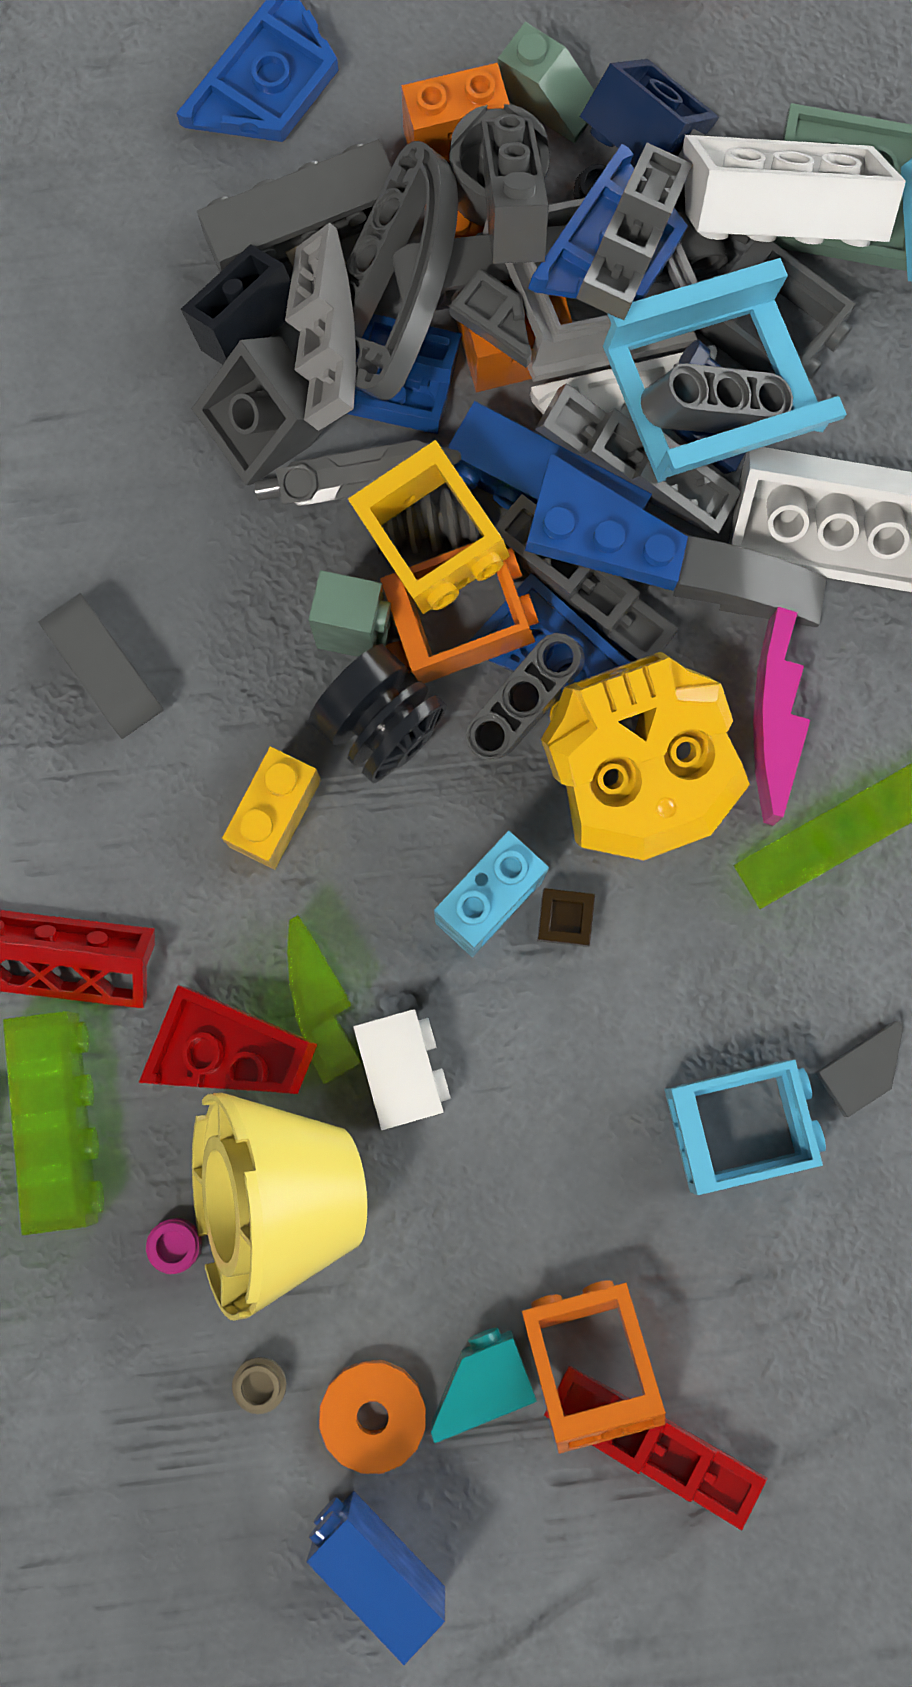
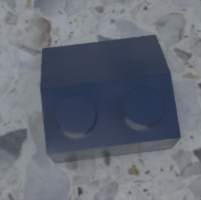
M648 59L610 63L579 116L592 126L590 133L602 144L609 147L616 146L618 149L621 144L627 146L634 154L630 162L634 169L646 143L678 157L683 148L685 135H690L693 129L706 135L719 119L718 115Z

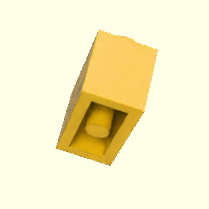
M270 746L231 819L222 840L230 848L275 870L321 782L317 769Z

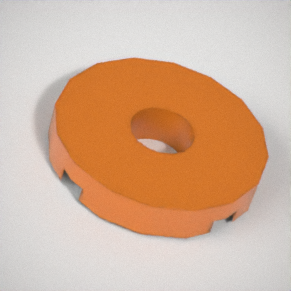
M385 1360L363 1361L344 1368L329 1383L320 1405L319 1429L327 1450L341 1465L361 1474H383L402 1466L418 1449L426 1428V1405L418 1383L405 1369ZM367 1402H378L386 1408L388 1422L379 1430H368L358 1420L357 1413L359 1408Z

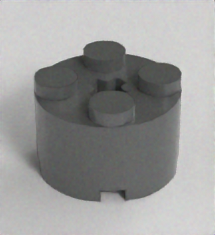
M504 104V109L495 108L488 110V105L477 107L460 120L452 134L449 163L454 171L457 182L458 211L469 221L485 227L487 220L481 119H493L503 114H514L522 118L532 117L544 184H546L550 164L546 131L536 117L516 105Z

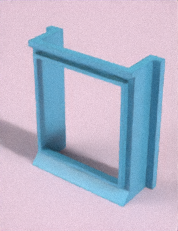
M781 258L634 301L625 320L608 313L611 325L603 348L658 483L665 481L667 477L811 431L823 432L829 423L844 419L847 415L839 396L820 402L817 401L780 314L775 298L788 277ZM750 314L775 374L783 378L791 389L793 395L791 411L669 449L662 429L654 426L643 414L641 395L645 388L629 350Z

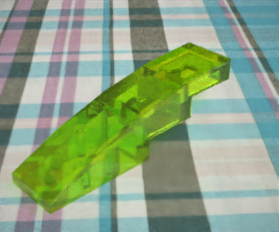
M912 763L733 865L759 909L764 908L912 823Z

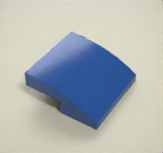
M373 314L362 339L385 346L396 319ZM429 326L417 358L401 390L389 400H381L355 390L354 409L347 414L438 434L454 374L462 333ZM378 368L376 374L380 375L382 369Z

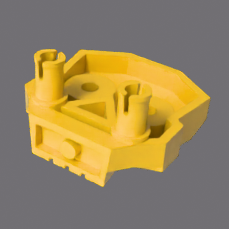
M663 652L655 653L565 686L560 700L555 702L550 709L549 717L551 722L541 738L553 777L561 784L566 785L574 838L581 848L644 861L711 836L750 786L744 767L726 733L733 719L721 683L685 668ZM640 714L634 733L618 722ZM683 742H689L691 748L689 755L684 759H678L676 756L677 747ZM610 769H617L619 774L617 782L610 786L604 785V774Z

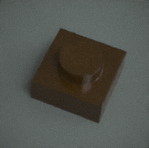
M544 888L542 891L537 941L589 947L595 894Z

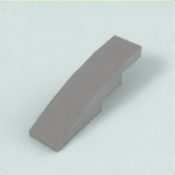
M330 222L296 247L285 321L300 332L294 370L309 381L304 421L318 431L354 409L356 382L355 321L349 279L338 231Z

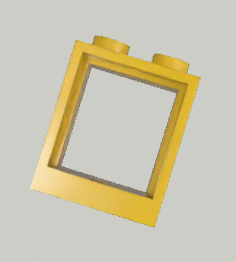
M436 440L348 498L357 515L422 614L430 609L439 610L448 606L458 597L460 589L475 579L483 581L490 578L501 569L503 561L510 557L503 538ZM446 482L482 535V538L417 581L381 525Z

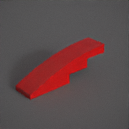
M572 1366L568 1367L557 1388L564 1417L631 1399ZM546 1409L544 1416L549 1418L548 1411ZM666 1418L665 1425L592 1445L637 1474H645L688 1502L694 1501L741 1531L768 1480L767 1477Z

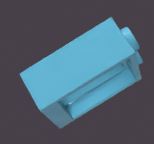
M508 831L434 909L435 923L473 958L542 884L549 867L515 835Z
M796 1060L779 1061L664 1089L689 1191L693 1194L702 1195L823 1166L820 1152L826 1150L824 1134L817 1120L811 1121L806 1100L812 1099V1089L805 1069H798ZM776 1077L795 1153L714 1172L695 1096Z

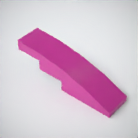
M777 607L768 620L757 670L753 714L755 775L763 823L772 826L784 817L810 724L809 719L791 714L804 666L784 660L798 612Z

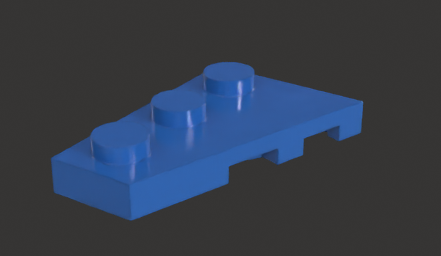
M550 453L525 551L674 591L679 580L688 536Z
M532 573L517 588L519 597L529 593L539 623L530 626L535 642L487 660L514 672L547 635L560 633L576 640L583 648L585 656L584 667L571 684L630 663ZM507 601L500 606L468 642L515 625ZM560 643L550 648L546 659L549 668L553 672L560 673L566 671L571 666L573 652L569 645Z

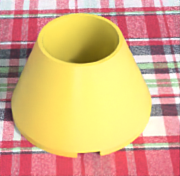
M225 1093L207 1094L202 1099V1105H209L207 1115L196 1116L192 1142L193 1200L198 1236L208 1235L214 1263L205 1264L204 1266L211 1290L223 1314L228 1319L234 1321L249 1318L357 1248L361 1244L366 1230L367 1191L359 1152L351 1135L344 1128Z

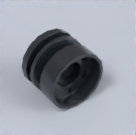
M383 644L373 646L347 666L318 699L308 719L335 747L356 735L357 739L353 743L347 759L355 766L368 759L362 773L373 784L385 778L396 768L402 767L415 756L429 740L433 729L447 709L446 704L437 695L424 701L429 689L422 681L412 684L402 692L398 691L409 670Z

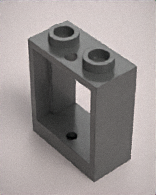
M755 240L728 273L781 258L788 277L779 293L824 326L799 356L810 382L822 365V362L818 360L819 356L826 348L834 352L851 331L852 326L847 323V320L856 304L774 242ZM733 320L696 330L749 371L775 374L762 342Z

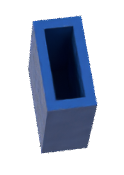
M355 1491L343 1502L335 1497L323 1508L313 1522L316 1527L309 1535L312 1544L306 1562L392 1654L405 1665L445 1622V1586Z

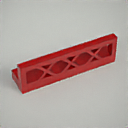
M0 910V992L143 1009L147 1000V964L155 946V928ZM5 960L20 961L31 973L27 976L12 975L1 963ZM57 966L71 967L83 978L77 983L63 981L52 970ZM110 972L132 974L133 989L114 987L104 976Z

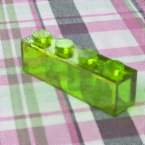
M69 1011L3 1019L22 1236L84 1228L98 1223L97 1213H102L104 1210V1191L101 1181H94L92 1159H98L99 1138L96 1128L89 1127L87 1106H92L94 1103V1086L91 1075L84 1074L82 1053H88L89 1051L87 1025L85 1021L79 1022V1013Z

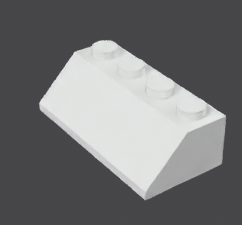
M685 135L683 143L684 160L693 164L684 183L685 213L696 231L706 238L723 240L728 238L729 234L747 235L756 241L772 242L776 240L777 236L794 237L796 240L806 244H821L824 239H841L844 243L857 247L869 246L871 241H890L906 181L873 146Z
M766 447L747 452L738 486L741 493L735 502L729 544L786 560L827 578L912 592V472Z

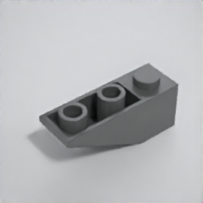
M503 114L493 119H481L488 234L493 264L545 262L549 205L532 117L522 118L514 114Z

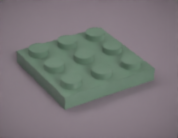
M794 103L790 104L782 141L873 146L900 175L901 166L912 158V124ZM901 197L889 242L871 241L869 246L857 247L846 244L841 239H824L821 244H806L796 240L794 237L777 236L776 240L772 242L782 249L907 271L903 197Z

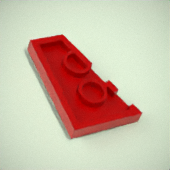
M178 985L138 1083L298 1094L318 1044L189 987Z

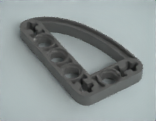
M421 141L411 142L399 153L346 263L355 321L357 360L355 390L381 400H389L401 390L413 367L444 285L456 232L458 189L454 171L444 157ZM426 205L424 227L415 266L387 343L383 346L362 339L394 272L392 256L397 250L406 246ZM378 368L382 369L380 375L376 374Z

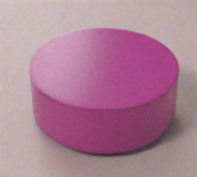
M172 1218L159 1223L150 1232L146 1242V1253L150 1263L157 1270L166 1274H178L190 1268L199 1258L202 1249L201 1236H198L197 1228L189 1221L180 1218Z

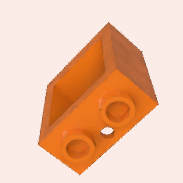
M473 543L413 565L409 569L418 581ZM512 547L507 549L510 557L503 561V566L497 572V576L515 625L434 656L432 655L414 600L396 572L380 578L387 601L391 602V612L411 671L418 681H422L425 684L535 642L530 626L539 623L529 593L519 597L514 580L522 577V573Z
M610 1280L596 1282L586 1286L582 1290V1295L562 1299V1296L558 1294L544 1296L531 1303L532 1308L522 1311L559 1454L665 1425L666 1412L627 1283L614 1286L613 1281ZM618 1308L643 1395L564 1417L541 1329Z

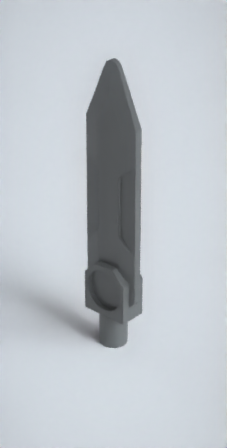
M413 440L294 461L287 467L276 468L277 477L255 481V493L259 501L281 497L282 504L295 503L298 506L349 498L429 443ZM441 447L452 465L461 460V453L459 451Z

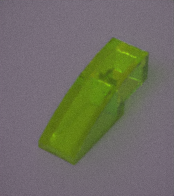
M297 915L289 920L287 956L290 990L302 1037L318 1044L312 1057V1062L323 1084L328 1085L363 1063L337 1019L355 1007L304 921Z

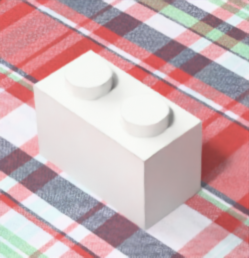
M413 1009L353 1026L381 1130L444 1113L441 1102L449 1100L451 1097L443 1069L432 1071L427 1051L437 1047L429 1018L418 1020L416 1011Z

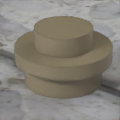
M255 1357L244 1362L236 1371L232 1381V1392L237 1404L245 1411L253 1414H264L275 1409L282 1401L286 1392L287 1382L284 1371L275 1361L266 1357Z

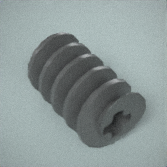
M449 489L441 490L437 504L433 503L429 493L418 500L417 504H412L381 525L399 553L404 540H408L413 554L420 553L424 539H428L433 553H440L444 539H448L452 551L462 546L464 538H468L470 544L479 540L478 529L459 501L457 503L453 502Z

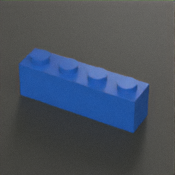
M476 401L473 402L447 447L461 453V460L453 466L467 487L475 489L477 486L492 494L493 499L507 510L510 509L521 494L537 505L550 453L645 511L652 496L646 490Z

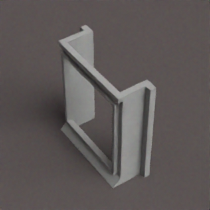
M585 198L549 205L547 227L567 225ZM487 220L483 232L477 233L476 236L488 234ZM679 243L665 265L675 289L698 283L682 245ZM535 262L505 263L517 293L522 296L524 311L536 337L531 351V362L527 366L533 382L610 365L603 348L611 325L608 315L561 325L549 295L535 293L528 289L532 275L537 269ZM694 331L629 351L632 358L637 359L688 347L697 340Z

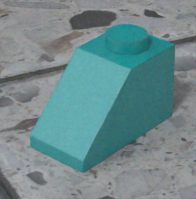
M494 1327L468 1339L470 1347L461 1350L431 1421V1435L434 1443L537 1402L533 1386L511 1330L500 1334L498 1327Z

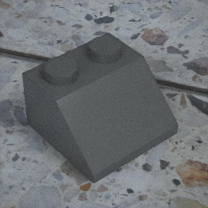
M281 337L240 340L192 407L196 416L245 485L254 484L255 481L262 479L309 448L325 429L324 427L318 431L304 421L309 381L294 370L296 357Z

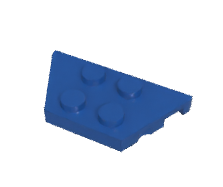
M265 0L176 114L179 124L188 129L283 142L338 72L337 57L328 41L321 37L317 22L310 10L306 11L301 0Z
M621 144L545 256V262H541L532 275L528 289L535 293L576 299L625 187L634 171L633 166L630 164L634 154L627 146ZM675 208L670 215L633 302L645 298L686 232L688 225Z

